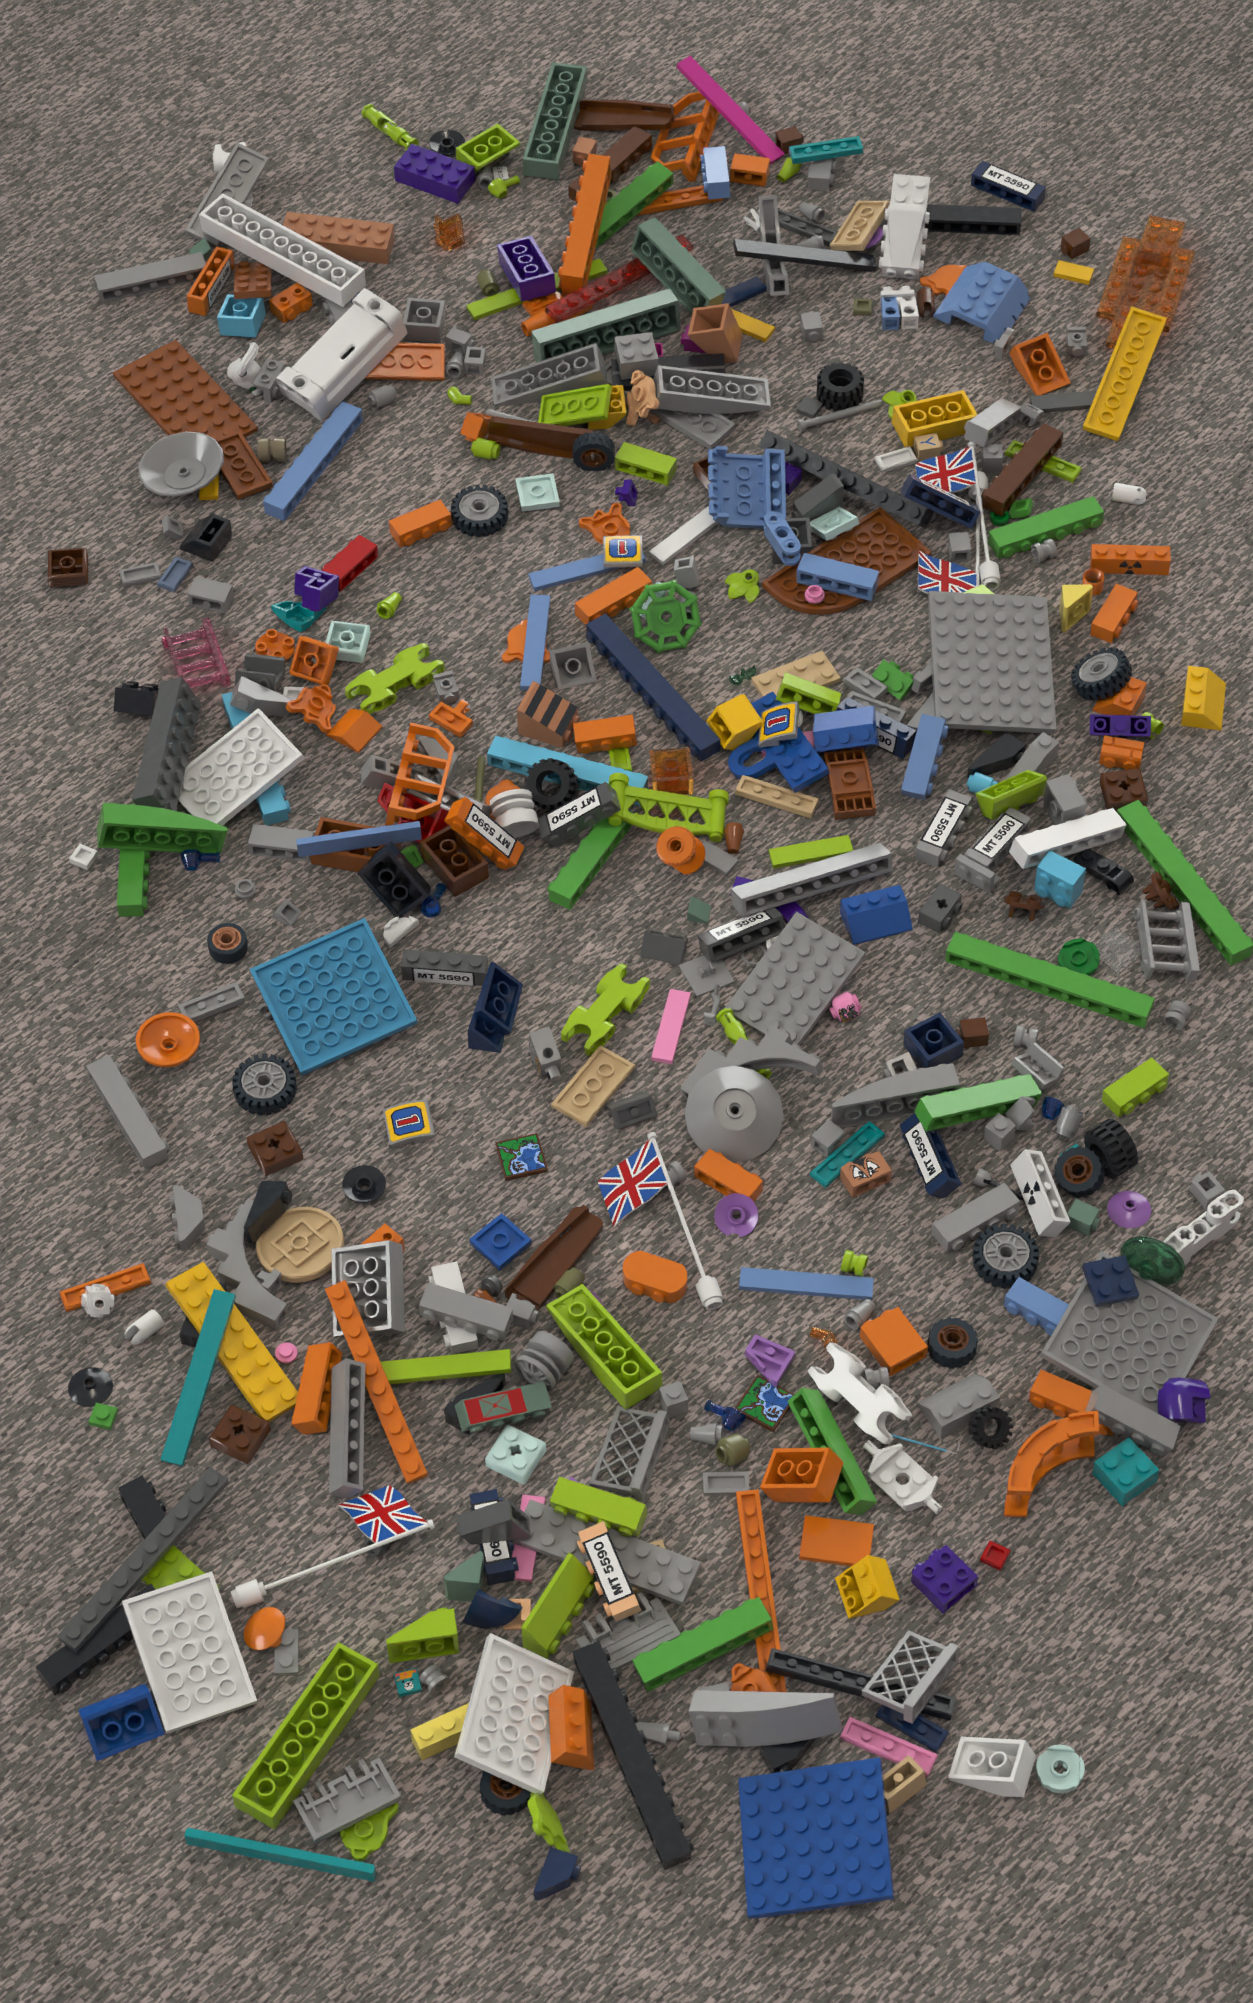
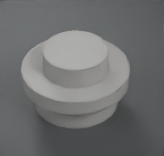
M248 879L240 880L235 886V893L241 899L251 898L256 892L255 885Z

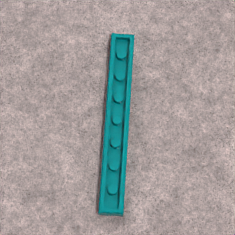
M213 1290L160 1459L162 1462L184 1466L236 1299V1295L233 1293Z
M189 1827L186 1828L184 1835L187 1845L375 1882L377 1875L374 1864Z

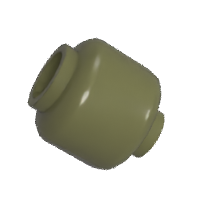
M738 1433L721 1438L715 1449L716 1457L722 1464L727 1466L737 1465L748 1459L750 1443Z

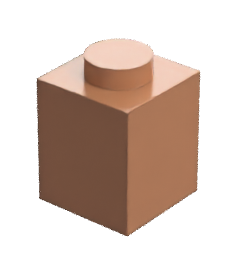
M579 137L572 150L573 163L583 166L584 160L587 161L588 154L596 155L597 140Z

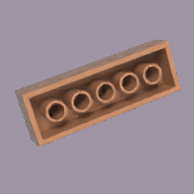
M287 212L283 226L346 260L388 264L395 241L394 224L294 212Z

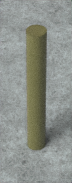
M484 756L478 757L474 799L481 802L486 762Z

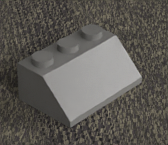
M973 1374L917 1402V1405L941 1439L969 1425V1422L973 1423L974 1420L971 1419V1416L977 1415L975 1413L977 1409L982 1410L981 1407L983 1406L999 1408L1000 1396L988 1379Z

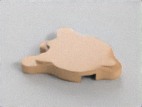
M640 370L633 372L630 383L633 387L631 392H627L628 416L626 423L629 426H635L639 416L646 418L651 409L656 410L659 407L653 379L646 376Z

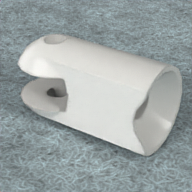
M1115 483L1112 501L1140 505L1145 502L1147 492L1142 487Z
M151 1309L126 1329L125 1338L128 1340L134 1335L131 1344L139 1345L164 1326V1321L155 1310Z

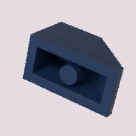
M550 1847L534 1888V1899L540 1901L570 1887L573 1880L577 1881L581 1871L578 1856Z

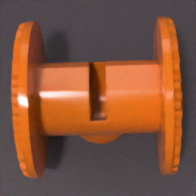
M674 826L666 829L659 836L656 844V851L660 860L674 867L682 874H692L699 870L704 863L706 856L705 847L687 828Z

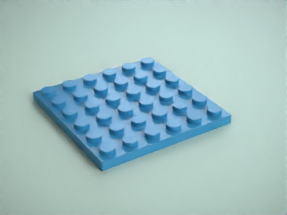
M365 918L250 969V973L301 1076L418 1024Z

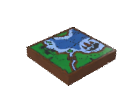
M537 1133L495 1142L505 1181L548 1172Z
M757 1375L734 1408V1412L774 1433L790 1409L787 1401L795 1394L780 1386L774 1387L767 1379Z

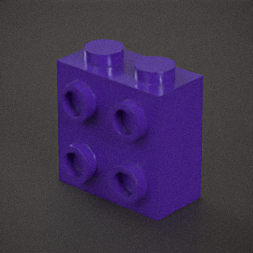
M945 1545L940 1550L938 1548L929 1555L928 1560L924 1563H918L912 1569L911 1582L942 1613H945L977 1586L978 1575Z

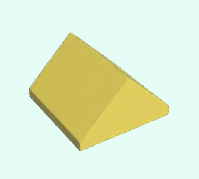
M1062 585L1059 607L1062 632L1065 633L1090 612L1093 592L1092 585Z

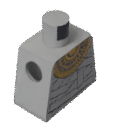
M550 1027L529 1033L528 1050L540 1077L547 1075L549 1082L558 1081L561 1078L559 1073L561 1056Z

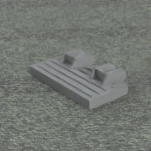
M642 1592L636 1594L637 1601L644 1611L631 1615L632 1622L626 1617L617 1622L612 1620L607 1624L601 1613L595 1615L596 1622L603 1631L598 1635L588 1620L583 1621L582 1625L592 1642L589 1643L586 1636L583 1635L576 1639L579 1648L599 1641L601 1647H606L611 1659L608 1663L611 1669L615 1668L617 1671L633 1663L632 1660L640 1653L649 1652L657 1648L660 1643L677 1638L681 1633L658 1597L648 1603Z
M380 1758L370 1762L373 1772L369 1770L363 1759L358 1760V1767L364 1774L359 1779L355 1776L350 1765L345 1767L347 1776L343 1775L327 1783L330 1791L329 1794H327L320 1780L315 1782L316 1791L321 1796L316 1801L313 1800L307 1787L301 1789L307 1804L302 1796L293 1800V1804L315 1844L402 1800L399 1791Z

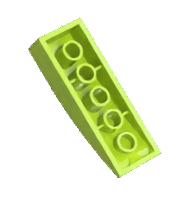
M583 1284L546 1305L547 1310L583 1361L625 1410L662 1387V1371Z

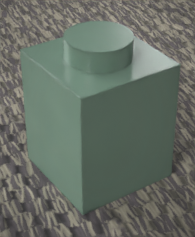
M1075 1199L1067 1213L1070 1220L1067 1227L1089 1236L1091 1231H1096L1100 1225L1101 1219L1098 1218L1100 1209Z

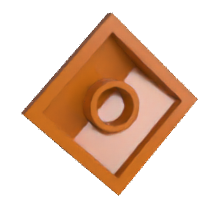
M350 708L326 736L359 753L379 732L382 725L368 712Z

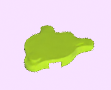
M531 1792L528 1808L532 1816L534 1832L536 1835L542 1836L548 1845H555L558 1850L570 1853L561 1822L554 1808L546 1800L543 1793L539 1795L538 1793Z
M398 1803L340 1831L341 1840L349 1849L355 1861L361 1862L366 1860L369 1854L378 1850L384 1844L388 1835V1823L399 1811Z

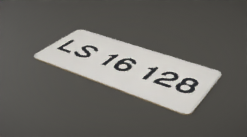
M507 166L492 167L494 180L497 178L509 179Z

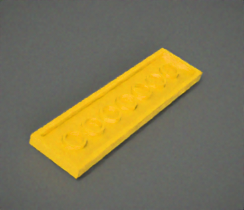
M1131 306L1082 430L1119 441L1166 324V317Z
M204 1261L167 1281L165 1285L199 1334L213 1290L225 1291ZM234 1304L217 1359L257 1415L270 1422L295 1407L298 1391Z

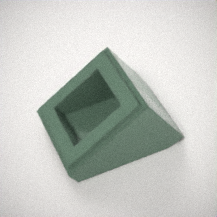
M203 238L189 249V253L202 252L204 260H208L212 254L206 238Z
M691 897L687 921L708 924L712 906L695 897Z

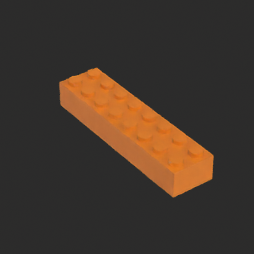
M588 154L587 161L584 160L583 162L584 176H580L579 187L581 189L580 191L577 190L576 193L577 206H573L572 217L574 219L569 224V232L571 233L570 236L566 237L565 247H567V250L563 251L562 262L564 263L563 267H559L558 273L560 278L559 288H562V296L574 298L585 295L611 181L610 156Z

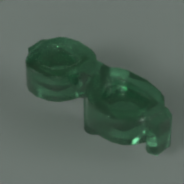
M753 666V668H749L746 671L742 668L741 674L729 676V682L734 685H740L743 683V679L751 680V677H754L756 674V667Z

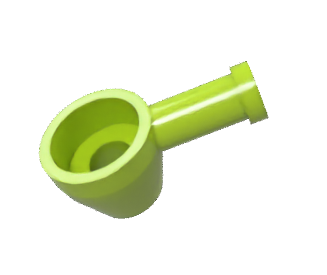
M517 175L507 180L497 178L489 184L488 191L499 199L503 198L508 194L507 187L520 184V178Z

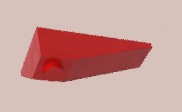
M384 782L377 802L388 812L394 786ZM408 792L406 794L402 793V796H405L403 803L405 808L416 810L431 804ZM440 807L439 811L417 820L400 817L398 824L419 821L422 839L414 840L419 843L449 826L445 822L449 811Z

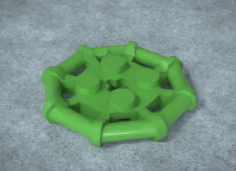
M676 580L645 585V589L629 610L632 614L635 631L634 637L640 639L659 654L663 651L687 648V644L699 626H702L697 604L698 597L676 583ZM668 590V596L657 598L654 593ZM674 593H678L686 600L683 603L679 602L673 597ZM650 596L653 601L648 605L647 610L641 609ZM689 605L692 619H687L685 607ZM664 611H667V614H671L668 622L661 619ZM640 614H645L647 627L642 628ZM686 623L690 624L691 626L682 637L680 634L682 627ZM651 630L659 636L658 641L656 642L646 633ZM675 636L677 641L664 643L665 637Z

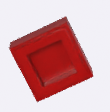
M990 1540L980 1558V1562L1001 1571L1011 1550Z

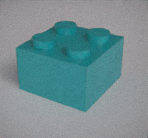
M1128 1437L1094 1462L1092 1474L1119 1504L1124 1506L1157 1482L1159 1468Z

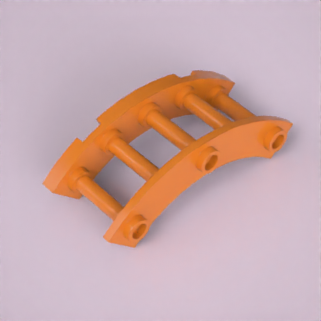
M1098 1411L1078 1412L1069 1414L1068 1417L1058 1421L1056 1419L1052 1420L1035 1431L1024 1442L1010 1468L1004 1517H1027L1028 1503L1034 1488L1052 1469L1072 1460L1095 1457L1094 1436L1099 1434Z

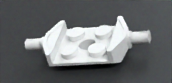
M870 1440L864 1444L863 1448L873 1456L868 1470V1477L904 1511H913L921 1506H928L935 1514L942 1510L943 1507L933 1499L938 1477L936 1475L932 1477L905 1453L901 1443L883 1448L882 1450L878 1449ZM905 1476L909 1479V1482L901 1485L897 1483L896 1478Z

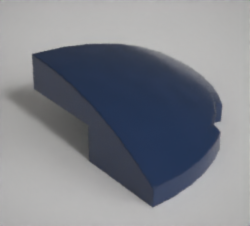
M478 1589L462 1623L482 1629H490L500 1625L504 1626L515 1619L523 1607L503 1596L498 1600Z

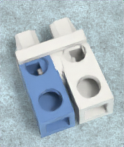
M890 286L883 287L880 297L882 330H899V320H901V329H918V309L914 290H911L910 286H902L900 290L894 291Z

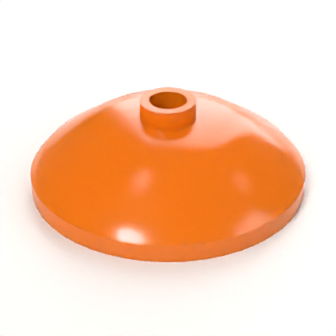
M165 1012L150 1017L140 1026L136 1035V1047L139 1055L149 1064L158 1067H174L185 1063L196 1053L200 1044V1034L197 1025L189 1017L175 1012Z

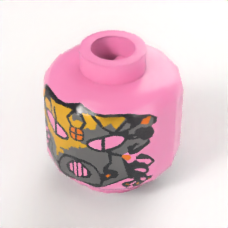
M844 992L834 997L831 1001L832 1007L829 1008L834 1019L838 1018L842 1023L858 1017L860 1014L859 1010L862 1009L856 995H852L850 992Z

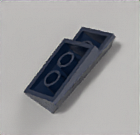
M491 962L468 1028V1048L501 1053L504 1036L510 1034L523 984L494 962Z

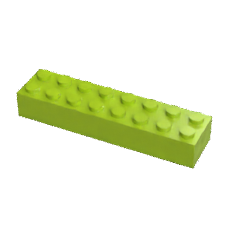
M338 1642L232 1794L234 1806L275 1830L292 1806L293 1800L298 1797L301 1789L307 1784L380 1677L378 1664Z

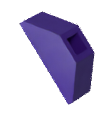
M1090 714L1089 735L1116 738L1150 737L1151 716Z

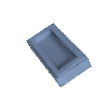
M175 557L158 581L157 586L175 593L193 567V562Z

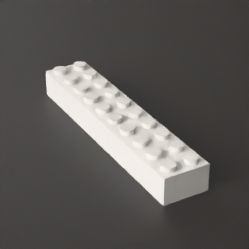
M223 193L199 214L201 231L342 307L366 286L365 269Z

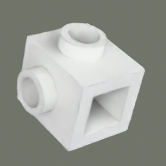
M103 1284L85 1286V1294L81 1296V1306L84 1307L86 1313L90 1314L91 1317H103L104 1314L110 1313V1308L114 1307V1294H111L109 1288ZM102 1300V1304H95V1302Z

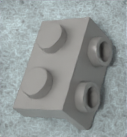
M267 358L254 380L253 386L263 389L264 402L271 403L273 398L278 397L280 388L275 378L285 369V363Z
M960 854L956 858L954 874L980 889L990 893L1000 881V877L994 872Z
M1035 1042L1030 1045L1026 1053L1015 1057L1011 1063L1020 1074H1030L1041 1091L1055 1085L1064 1071V1067Z

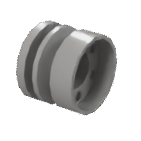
M538 1331L527 1344V1349H524L516 1358L514 1367L526 1382L534 1384L545 1381L547 1391H551L560 1380L561 1374H564L573 1363L574 1355L559 1338L550 1333Z

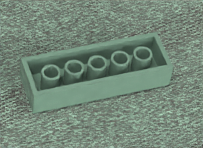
M654 217L638 225L631 251L667 289H671L678 301L691 314L694 308L722 304L726 293L724 288L676 240L662 223Z

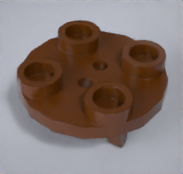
M1159 871L1152 874V883L1142 890L1144 894H1148L1145 897L1146 900L1157 901L1153 905L1154 908L1166 906L1172 911L1179 907L1176 898L1170 894L1172 888L1169 882L1163 879Z
M1010 891L1009 895L1004 896L1003 899L1005 903L1010 905L1009 917L1012 918L1015 908L1020 907L1031 911L1029 921H1033L1036 910L1044 909L1045 907L1042 897L1038 895L1026 897L1022 896L1020 892Z

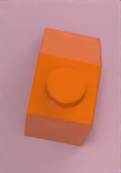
M467 412L460 434L466 436L465 439L471 442L476 441L477 438L484 439L489 433L488 424L491 417L482 413Z

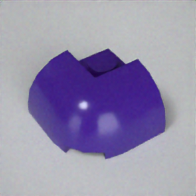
M1180 1377L1168 1379L1162 1389L1158 1390V1414L1174 1423H1206L1205 1400L1211 1399L1206 1383L1198 1379Z

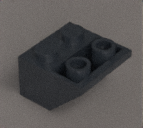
M215 514L199 520L179 546V549L214 562L232 537L230 520Z
M127 681V683H122L121 686L115 687L113 711L153 716L159 691L158 684L148 683L139 686V682Z

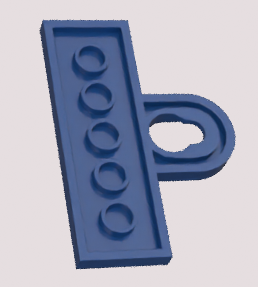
M773 691L751 703L759 716H761V712L782 704L776 700V695ZM759 727L754 734L755 737L734 749L728 759L730 771L738 779H741L742 775L756 779L777 767L794 793L830 773L828 767L799 727L797 739L779 740V746L759 747ZM763 751L766 753L765 758L750 767L744 766V762L754 752Z

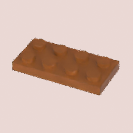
M241 261L235 264L234 299L272 297V268L259 261L253 263Z
M240 430L215 439L223 449L224 463L220 472L238 500L273 487L272 480Z

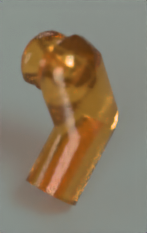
M812 1326L810 1337L820 1339L826 1350L829 1343L838 1344L832 1331Z

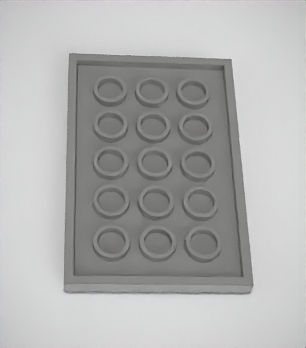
M796 912L725 1008H731L736 1019L764 1036L771 1026L787 1030L790 1033L793 1044L800 1046L830 1006L832 999L838 995L866 957V953Z

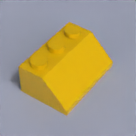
M1188 666L1181 726L1222 730L1226 683L1209 668Z

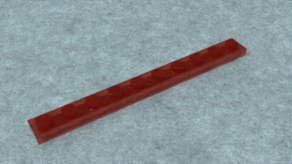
M682 234L675 237L688 252L693 249V245ZM636 258L546 306L545 312L556 323H559L652 272Z

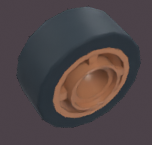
M234 923L219 924L208 934L207 944L209 953L217 962L225 964L235 963L247 953L248 942L246 933L240 926Z

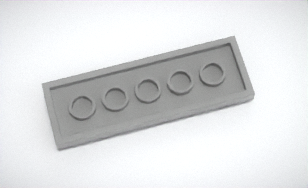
M237 142L187 225L185 233L199 240L206 238L209 245L215 248L216 246L219 247L222 241L201 231L199 214L222 193L244 204L267 166L269 158Z

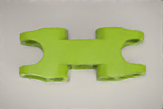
M422 643L398 653L393 659L394 665L377 674L374 670L370 669L358 675L346 686L345 695L348 699L358 695H368L369 697L361 703L360 708L371 714L394 704L397 700L395 693L402 687L406 688L412 684L419 690L433 681V675L445 671V665L442 660H435L430 663L421 662L422 659L430 654L429 646L426 643Z
M623 963L616 966L598 983L596 993L600 996L590 1008L586 1009L579 1005L570 1014L568 1021L561 1031V1040L568 1042L572 1036L578 1033L589 1035L590 1037L584 1046V1053L591 1056L600 1045L604 1046L614 1035L616 1026L611 1023V1019L615 1015L617 1016L623 1009L632 1014L642 1003L645 994L650 988V979L642 977L637 983H624L622 979L627 974V966Z

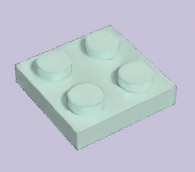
M554 474L516 478V487L522 512L560 507Z
M839 506L810 521V530L826 541L833 540L837 535L852 530L854 526L859 524L857 516Z

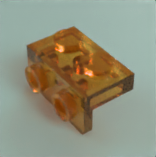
M459 213L445 220H442L438 214L434 216L435 241L438 246H441L445 251H449L465 244L463 222Z

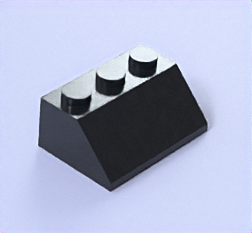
M392 841L376 852L357 873L394 917H402L426 899L431 891V886Z

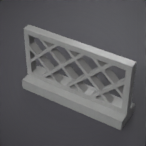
M617 1406L592 1474L590 1486L634 1495V1498L644 1500L671 1424L667 1411L658 1410V1413H651L630 1408L625 1410L623 1407ZM621 1414L631 1416L633 1419L622 1426L619 1423ZM645 1419L653 1420L652 1425L645 1429H642L639 1424ZM636 1425L640 1432L628 1437L625 1430ZM622 1432L626 1439L614 1445L612 1437ZM644 1437L646 1440L645 1444L636 1449L632 1442ZM629 1444L633 1451L621 1456L618 1449ZM615 1451L618 1459L607 1464L605 1461L606 1455ZM637 1456L639 1459L638 1464L628 1468L625 1461ZM622 1463L626 1470L614 1476L611 1469ZM606 1471L612 1477L605 1482L597 1481L599 1474ZM628 1475L631 1477L632 1481L629 1487L622 1486L618 1482Z
M908 1630L862 1690V1696L904 1714V1720L913 1723L958 1663L959 1646L949 1643L946 1647ZM912 1640L919 1643L920 1646L908 1648L907 1643ZM934 1650L940 1653L939 1656L929 1657L927 1652ZM923 1653L924 1659L912 1660L911 1655ZM907 1656L908 1662L896 1663L895 1659L897 1657ZM918 1666H928V1671L918 1673L916 1670ZM907 1668L912 1669L913 1674L901 1676L899 1671ZM895 1671L897 1677L885 1679L884 1673ZM916 1680V1686L905 1687L904 1682ZM900 1683L902 1689L889 1690L888 1685ZM881 1686L885 1689V1692L882 1693L871 1691L873 1688ZM904 1695L906 1700L903 1704L894 1701L892 1697Z

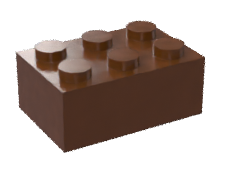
M450 825L419 842L421 858L454 897L489 878L488 862L471 843L467 842Z

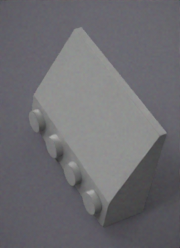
M388 1240L331 1249L332 1285L346 1280L368 1334L389 1335L404 1333L403 1245ZM333 1310V1337L344 1336Z

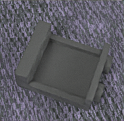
M246 653L244 669L236 670L235 686L242 676L276 692L285 675V658Z

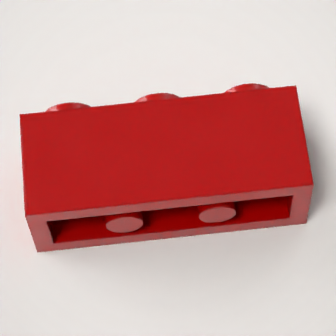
M358 535L342 551L338 552L329 563H326L321 570L339 576L338 591L341 592L378 558L377 545Z

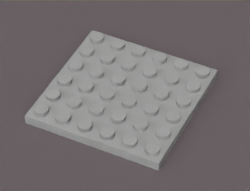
M1100 1251L1095 1261L1113 1257ZM1132 1268L1130 1270L1137 1286L1139 1297L1133 1300L1096 1307L1085 1278L1041 1352L1040 1357L1095 1389L1104 1385L1158 1414V1390L1162 1389L1164 1383L1170 1378H1186L1218 1318Z

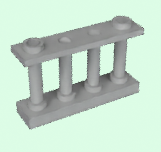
M1141 899L1138 907L1134 909V920H1137L1142 954L1141 970L1144 971L1145 980H1150L1154 970L1180 971L1182 974H1185L1186 982H1195L1200 968L1190 903L1181 902L1178 910L1175 912L1149 911L1146 909L1145 900ZM1148 919L1174 920L1178 928L1149 927ZM1150 936L1177 937L1180 940V946L1151 944ZM1153 953L1179 954L1183 958V963L1154 961Z

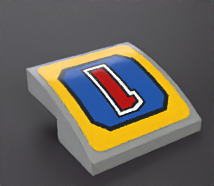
M642 535L603 536L604 567H643Z
M798 702L777 705L761 712L760 718L763 724L759 730V747L779 746V740L797 739Z
M427 1100L406 1102L383 1109L389 1144L392 1148L412 1141L415 1144L422 1143L436 1137Z

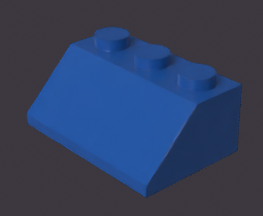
M868 706L814 714L813 736L815 751L818 754H824V752L879 746L875 707Z
M901 885L841 899L840 914L853 945L913 930L908 903Z
M146 1683L78 1709L97 1761L165 1735Z

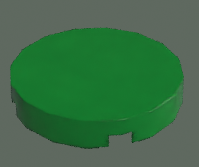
M1072 939L1066 942L1059 951V966L1091 976L1100 964L1099 950L1094 943L1086 941V939Z

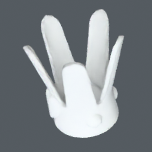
M751 209L750 211L756 222L746 216L743 218L759 234V215L754 209Z

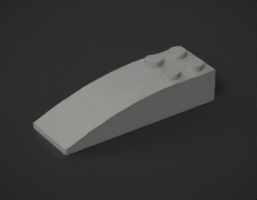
M597 343L491 377L494 405L539 403L542 400V395L607 384L604 357Z
M659 365L653 378L656 398L659 400V407L657 409L702 414H728L764 410L771 407L768 379Z
M940 1064L930 1068H918L882 1079L858 1089L832 1104L831 1121L840 1128L866 1124L868 1121L873 1123L911 1116L915 1113L914 1111L920 1098L927 1095H937L945 1091L959 1090L960 1084L954 1064Z
M695 1690L689 1708L697 1745L767 1746L803 1741L842 1732V1724L834 1693Z

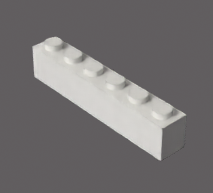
M1113 808L1101 810L1095 814L1085 815L1075 820H1068L1065 823L1052 825L1049 828L1036 830L1026 835H1019L1013 840L1009 853L1021 868L1025 869L1040 864L1049 850L1064 857L1115 841L1122 837L1127 824Z

